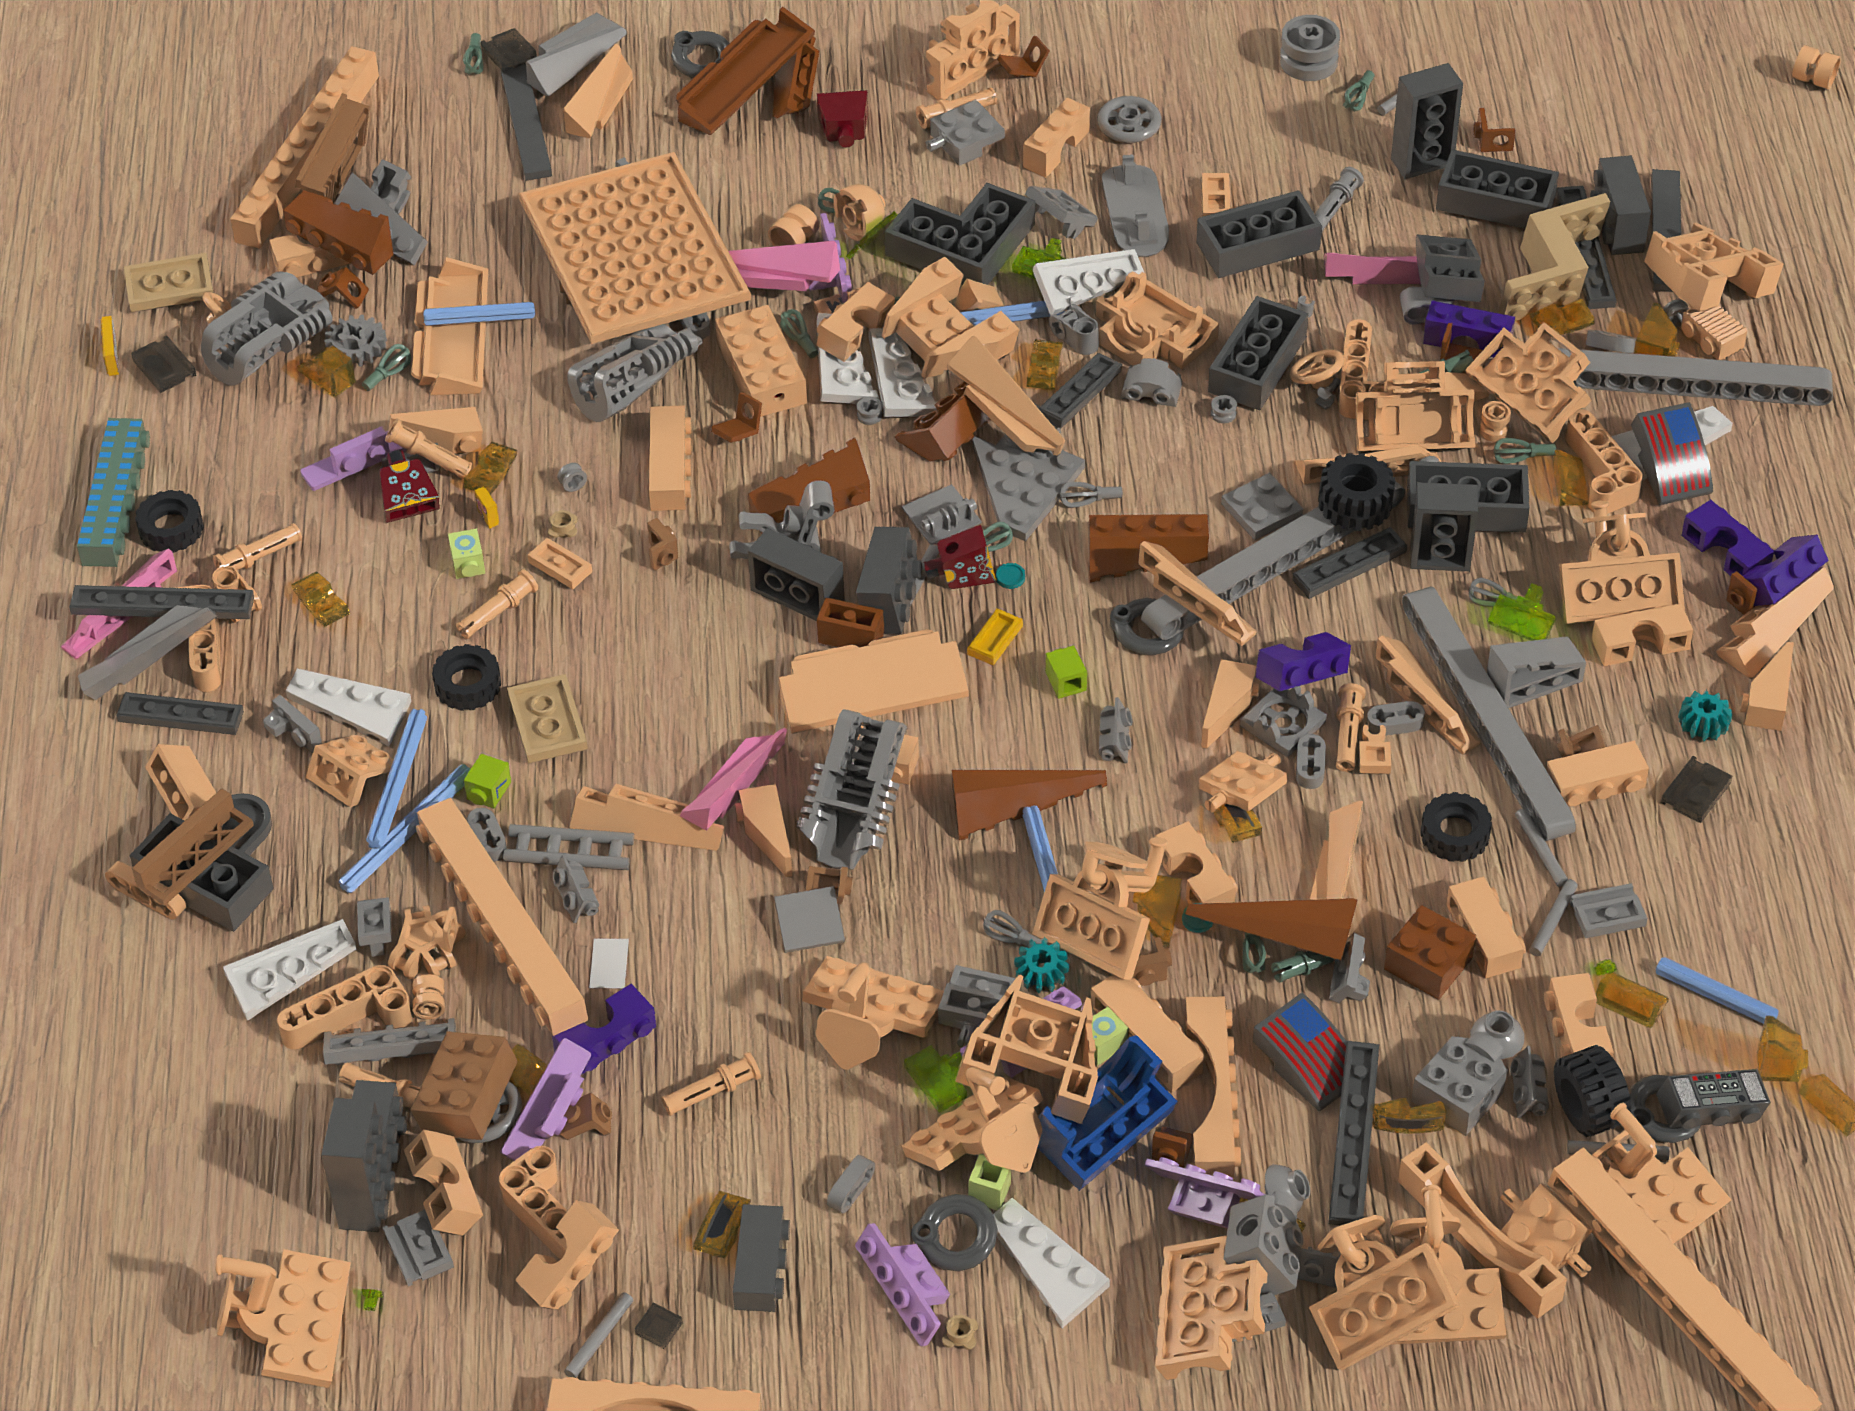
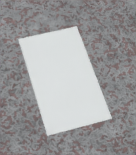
M594 939L589 988H625L629 939Z

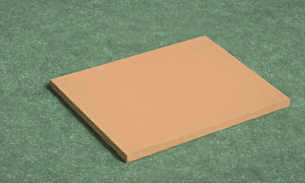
M675 152L519 193L520 202L591 344L751 300L750 290Z

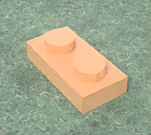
M546 538L528 554V562L572 590L592 573V565L549 538Z

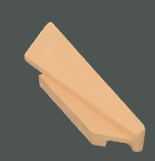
M614 44L564 107L566 133L591 139L595 128L602 129L633 80L632 70L623 57L618 44Z
M975 335L970 337L947 364V368L969 384L966 386L964 394L1023 451L1034 452L1036 449L1050 450L1053 455L1058 456L1062 451L1065 439Z
M1419 445L1365 454L1367 457L1372 455L1377 457V461L1385 462L1387 464L1386 468H1391L1393 471V477L1408 475L1410 461H1420L1425 457L1435 456L1441 462L1437 452H1429ZM1335 458L1295 460L1303 484L1321 482L1323 468H1326V464L1329 461H1334Z
M1146 541L1140 544L1139 565L1154 575L1153 586L1241 646L1256 635L1257 631L1241 618L1230 604L1218 597L1164 547Z
M1825 566L1816 570L1775 604L1755 606L1730 625L1737 637L1716 651L1718 656L1746 677L1753 678L1833 590L1834 585Z
M1383 635L1379 637L1376 659L1387 668L1386 683L1405 701H1414L1422 705L1425 710L1424 719L1462 755L1480 744L1478 737L1408 647L1399 640Z
M615 784L609 795L583 786L576 797L570 823L571 829L634 833V839L714 851L719 849L724 831L723 825L715 823L706 831L680 817L681 811L688 804Z
M1357 801L1330 812L1328 841L1324 840L1310 900L1344 899L1361 823L1363 801Z

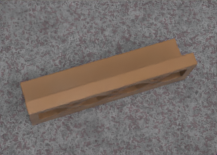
M221 788L132 867L137 888L165 906L254 826L253 820L234 808L231 794ZM230 818L240 823L235 829L222 830V825ZM217 840V845L214 848L200 850V845L204 841ZM195 860V865L190 869L177 870V866L182 861ZM172 880V885L163 893L154 887L160 881Z

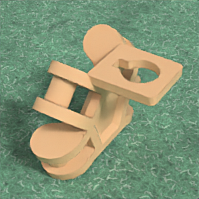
M429 905L423 906L424 911L411 913L410 909H405V921L398 944L389 957L388 967L393 971H403V975L408 979H413L418 974L422 961L428 974L437 976L440 975L439 971L444 968L451 969L455 967L456 962L451 953L454 943L462 940L466 934L464 927L457 921L455 907L450 906L449 910L440 911L432 916ZM437 947L441 956L434 960L428 951ZM408 949L414 951L408 959L405 958Z

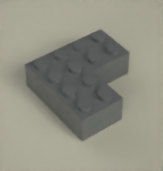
M986 183L959 216L911 198L885 230V256L922 270L939 259L946 257L963 273L961 285L964 284L967 278L988 285L1034 227L1035 200Z
M356 1080L352 1099L334 1098L321 1157L339 1229L379 1232L381 1220L387 1219L389 1202L386 1197L388 1191H393L395 1184V1172L392 1170L394 1163H399L401 1157L400 1135H405L407 1130V1116L402 1115L403 1097L398 1096L396 1083Z

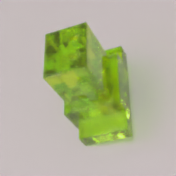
M1605 959L1594 967L1597 976L1606 973L1610 974L1617 970L1615 963L1611 959Z
M362 1289V1295L365 1296L364 1309L375 1311L377 1301L384 1296L383 1292L375 1289Z

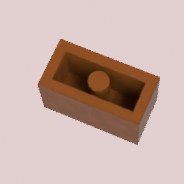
M825 598L817 617L818 643L835 647L848 645L864 647L868 646L873 640L882 639L884 635L883 610Z

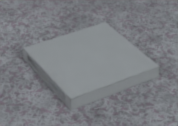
M834 886L774 897L785 953L845 942Z

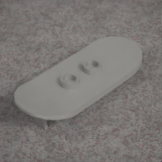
M1133 154L1123 155L1122 165L1107 169L1102 174V186L1114 238L1118 247L1123 251L1135 249L1138 257L1156 255L1165 248L1169 240V227L1157 177L1152 169L1136 165Z

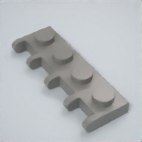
M450 1018L448 1023L426 1025V1021L419 1022V1026L394 1029L393 1025H386V1030L361 1032V1028L354 1029V1033L332 1035L331 1031L324 1032L325 1065H344L347 1062L379 1061L390 1057L410 1058L418 1054H437L446 1032H456L455 1018Z

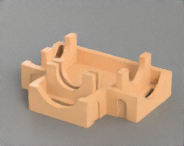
M979 0V7L974 3L966 7V11H968L966 15H950L941 22L943 26L941 32L946 34V39L940 43L932 39L929 41V49L926 51V58L931 65L930 74L934 77V82L927 85V92L937 100H945L950 95L967 87L968 84L985 76L991 70L1001 66L997 60L999 55L1018 56L1020 54V14L1007 4L1000 6L994 0Z
M1132 271L1126 276L1123 285L1110 298L1101 296L1096 300V317L1107 322L1099 329V345L1133 366L1140 364L1144 358L1158 359L1161 356L1183 369L1218 340L1219 323L1203 314L1202 307L1198 305L1196 308H1193L1148 281L1144 272L1138 275ZM1200 337H1202V339L1195 346L1189 348ZM1119 343H1121L1122 345L1126 346V347L1129 348L1130 350L1124 348V347L1121 346Z
M1545 322L1537 329L1538 331L1533 336H1530L1525 343L1518 338H1514L1507 329L1503 328L1465 371L1472 380L1497 400L1508 405L1512 412L1553 444L1559 437L1560 430L1567 419L1574 412L1585 408L1592 401L1582 388L1575 386L1573 383L1590 364V361L1582 351ZM1549 340H1555L1572 353L1570 357L1552 345ZM1502 348L1498 352V354L1488 363V365L1485 368H1483L1487 360L1491 357V355L1494 354L1498 349Z
M1445 361L1384 363V373H1386L1384 392L1355 393L1357 451L1390 450L1419 445L1424 449L1475 448L1473 429L1474 389L1445 390ZM1429 367V373L1399 374V368ZM1461 403H1466V434H1462ZM1363 406H1368V437H1364Z
M1227 1235L1165 1246L1163 1248L1164 1266H1162L1161 1275L1162 1295H1160L1159 1303L1160 1325H1158L1156 1347L1158 1352L1155 1358V1367L1166 1380L1176 1379L1178 1373L1192 1367H1208L1219 1371L1230 1370L1232 1339L1241 1342L1243 1337L1247 1340H1252L1253 1335L1265 1333V1323L1260 1307V1292L1263 1284L1267 1283L1268 1273L1257 1259L1245 1261V1263L1228 1264L1224 1260ZM1198 1253H1213L1189 1258L1190 1256Z

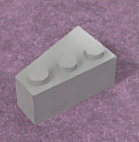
M1569 637L1491 645L1487 674L1509 709L1583 682L1586 661Z

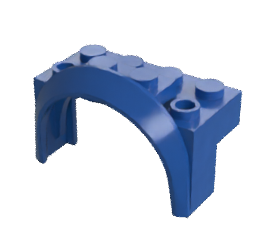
M1137 1035L1129 1037L1097 1070V1083L1090 1107L1082 1124L1052 1114L1048 1106L1038 1116L1042 1126V1134L1037 1148L1079 1191L1166 1118L1178 1102L1155 1079L1163 1061ZM1106 1087H1110L1124 1101V1105Z

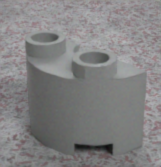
M382 159L372 173L374 183L371 189L399 214L410 196V191L406 189L407 180H410L411 176L408 171Z
M1144 358L1140 364L1129 367L1120 398L1140 401L1142 397H1151L1156 404L1176 407L1182 387L1180 373L1176 375L1174 371L1169 369V363L1165 361Z

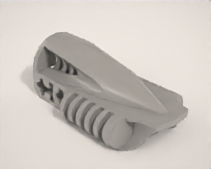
M281 271L275 272L234 299L231 303V309L213 320L206 327L201 342L204 362L219 381L235 386L244 381L246 377L254 373L278 352H291L301 343H304L329 326L333 321L329 310V303L319 292L302 284L293 274ZM220 348L222 353L220 354L216 350Z
M662 324L634 332L618 340V342H614L601 351L574 364L569 369L567 375L568 384L576 405L587 418L595 422H601L626 409L659 382L674 363L697 352L699 345L703 343L701 337L691 332L690 326L676 333L667 325ZM582 372L591 373V375H590V374H587V375L583 376V373H582ZM587 391L591 392L594 400H591L590 394L586 393Z
M843 709L839 714L825 764H814L813 769L822 774H812L810 778L812 782L819 785H808L807 791L815 794V797L805 796L804 802L812 805V808L803 806L801 813L809 816V819L799 817L796 826L815 845L817 861L837 869H841L843 866L854 870L861 856L865 855L870 848L882 849L884 839L875 835L876 833L886 835L887 828L878 824L879 822L889 824L890 817L882 814V812L892 813L893 806L885 803V801L895 802L897 796L888 792V790L898 791L900 787L898 783L891 781L904 735L908 729L904 723L888 719L885 722L877 721L863 716L859 712Z

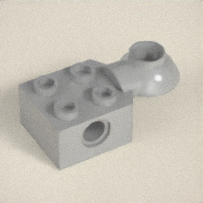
M1496 1010L1476 1020L1470 1030V1038L1452 1036L1415 1077L1411 1102L1435 1117L1443 1116V1118H1440L1441 1121L1466 1136L1504 1092L1507 1069L1501 1059L1513 1057L1522 1049L1524 1045V1032L1520 1023L1509 1013Z
M1276 1164L1270 1165L1266 1170L1265 1195L1231 1206L1224 1260L1228 1264L1245 1263V1261L1258 1260L1268 1273L1267 1283H1264L1261 1287L1260 1296L1268 1294V1292H1272L1274 1296L1296 1288L1298 1272L1300 1271L1301 1247L1303 1245V1235L1296 1222L1297 1213L1301 1209L1303 1201L1310 1196L1308 1179L1301 1170L1293 1171L1289 1167Z

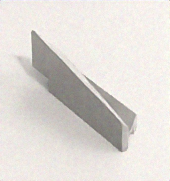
M596 12L539 45V56L526 61L527 83L544 95L550 96L627 35L626 29Z
M176 605L106 657L105 661L79 674L78 678L83 693L97 700L118 683L125 685L217 617V614L210 608L203 609Z

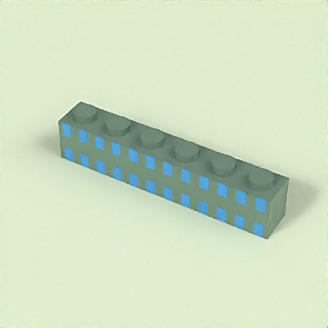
M108 418L77 544L82 566L117 567L120 555H124L125 533L130 531L129 514L135 510L134 493L135 490L140 488L139 472L140 469L145 467L144 450L149 448L150 433L145 431L143 419Z

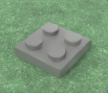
M1271 473L1222 495L1221 504L1254 540L1303 516V508Z

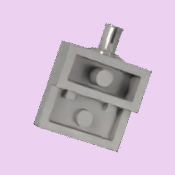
M975 99L931 118V136L933 139L927 140L926 146L930 152L942 147L960 166L981 157L983 147L1005 138V129Z
M956 965L950 983L946 984L938 1007V1024L961 1029L957 1044L963 1048L964 1042L966 1046L971 1034L981 1025L987 1014L996 1006L1016 978Z

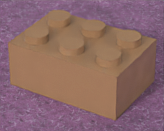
M446 1032L410 1109L422 1131L424 1129L457 1138L483 1139L518 1062L505 1037Z

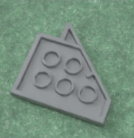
M1006 434L996 445L975 436L972 439L973 450L997 522L1008 524L1013 536L1025 542L1059 501L1062 486L1067 482H1074L1085 468L1084 459L1064 450L1058 456L1053 455L1050 450L1043 449L1025 452Z

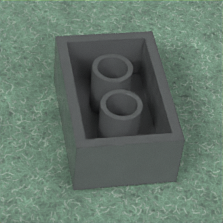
M1629 155L1599 158L1598 170H1594L1593 173L1595 190H1591L1590 197L1606 193L1610 200L1602 227L1603 243L1605 245L1608 244L1611 255L1644 253L1651 211L1633 157Z
M1417 482L1410 540V569L1470 572L1478 516V485Z
M874 527L856 590L859 605L883 610L884 634H902L905 622H909L910 602L916 597V578H920L922 575V562L917 559L916 555L917 543L916 540H912L909 527Z
M769 528L763 532L748 550L751 591L817 621L825 598L845 601L843 562L837 558L823 554L809 545L797 542L785 534L778 533Z

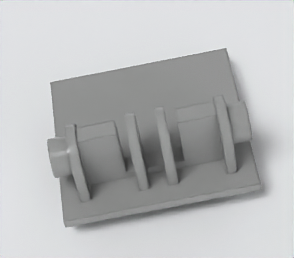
M952 484L901 506L902 510L930 545H934L942 539L982 523L974 512L977 509L975 500L963 499Z

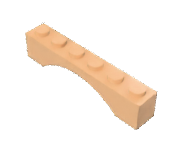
M1225 996L1186 997V1036L1201 1046L1204 1052L1203 1062L1207 1066L1213 1080L1215 1098L1210 1112L1202 1125L1193 1134V1165L1205 1170L1208 1175L1213 1176L1214 1171L1232 1177L1234 1180L1235 1167H1241V1147L1234 1146V1139L1239 1138V1118H1233L1232 1111H1237L1238 1098L1237 1091H1231L1230 1084L1236 1083L1235 1063H1229V1056H1234V1037L1227 1036V1029H1232V1009H1226Z
M1427 1142L1401 1159L1398 1182L1424 1208L1425 1201L1421 1195L1422 1188L1428 1185L1439 1186L1441 1188L1439 1196L1442 1217L1452 1216L1458 1217L1461 1220L1459 1230L1450 1234L1486 1269L1499 1268L1501 1284L1537 1319L1563 1301L1567 1278L1543 1255L1531 1252L1518 1245L1493 1225L1468 1196L1450 1165Z
M565 1377L563 1379L552 1378L547 1411H762L761 1393H753L746 1389L723 1391L714 1387L695 1389L684 1388L676 1384L654 1386L644 1382L626 1384L615 1383L607 1379L584 1381L575 1377Z

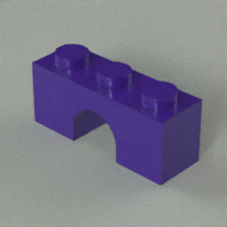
M1431 301L1425 321L1423 344L1442 347V340L1448 323H1453L1450 343H1453L1454 338L1457 336H1469L1477 341L1479 349L1484 350L1503 328L1513 335L1515 317ZM1502 348L1498 349L1491 357L1494 358Z
M1711 499L1685 515L1681 536L1701 552L1714 546L1727 548L1723 570L1730 576L1736 571L1743 576L1754 566L1772 562L1774 550Z
M1817 534L1791 537L1774 550L1776 561L1754 566L1743 577L1757 588L1754 606L1772 605L1829 560Z
M1328 632L1305 637L1303 650L1291 649L1283 644L1259 649L1256 678L1278 691H1283L1348 673L1351 645Z
M632 983L605 1000L609 1024L600 1028H592L583 1022L555 1036L552 1035L554 1052L564 1038L589 1051L591 1057L582 1072L583 1074L586 1071L595 1069L600 1062L611 1055L620 1053L636 1039L647 1036L656 1027L655 1010Z

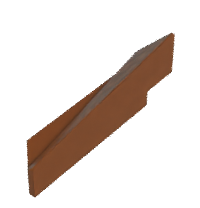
M814 36L775 73L774 118H780L785 114L802 112L810 106L820 52L813 46L816 40Z

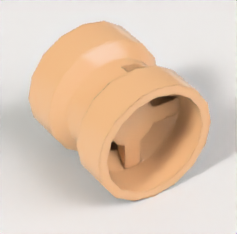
M1491 401L1483 406L1479 431L1484 439L1497 442L1499 439L1507 437L1508 423L1511 416V410L1508 405L1499 401Z
M426 974L418 976L413 980L412 993L415 998L412 1005L415 1016L421 1019H435L444 1014L445 1000L442 996L445 988L444 980L441 977Z

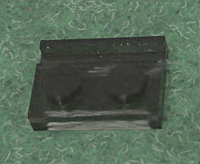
M516 28L492 36V41H480L482 50L502 72L506 71V67L512 66L515 68L537 57L536 50Z
M167 335L163 337V341L159 343L154 341L131 353L133 362L160 393L184 382L185 377L189 375L192 377L196 376L195 367Z
M1692 756L1662 795L1661 803L1664 805L1668 803L1674 806L1673 809L1701 823L1729 787L1733 776L1707 762L1702 764L1696 761L1697 757Z

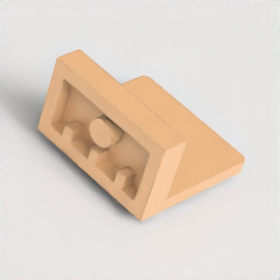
M351 735L316 745L306 778L347 806L353 807L359 804L366 778L390 772L394 759L387 752L379 750L368 743L366 738L360 735Z

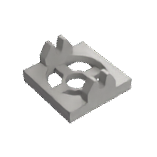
M1029 186L1025 193L1030 199L1035 200V213L1043 214L1047 211L1064 223L1062 235L1066 238L1070 236L1075 239L1085 226L1094 227L1098 220L1095 214L1063 190Z
M1300 686L1283 691H1278L1274 688L1240 719V726L1289 757L1297 749L1298 741L1302 736L1313 734L1326 722L1327 714L1314 707V700L1310 691L1307 690L1302 694ZM1278 703H1287L1292 706L1287 712H1276L1270 708L1271 705ZM1300 713H1303L1306 717V726L1303 729L1295 724V718ZM1267 718L1271 720L1270 725L1267 724ZM1287 718L1292 724L1289 727L1281 728L1277 726L1275 720ZM1287 733L1293 734V735H1288V736L1280 735V734H1287Z

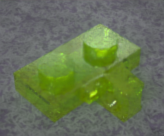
M1051 238L1045 250H1036L1023 246L1012 264V272L1036 279L1032 271L1036 263L1066 259L1061 256L1062 240Z
M1531 583L1525 597L1518 595L1517 599L1514 600L1499 594L1487 621L1490 625L1534 641L1548 638L1556 617L1542 611L1544 605L1539 604L1544 593L1542 591L1543 587Z
M930 1045L904 1059V1068L939 1113L967 1098V1090L961 1083L955 1082L962 1060L960 1051L954 1053L951 1057L948 1054L940 1057L933 1046Z

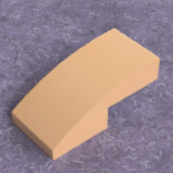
M1202 173L1203 216L1229 210V173Z

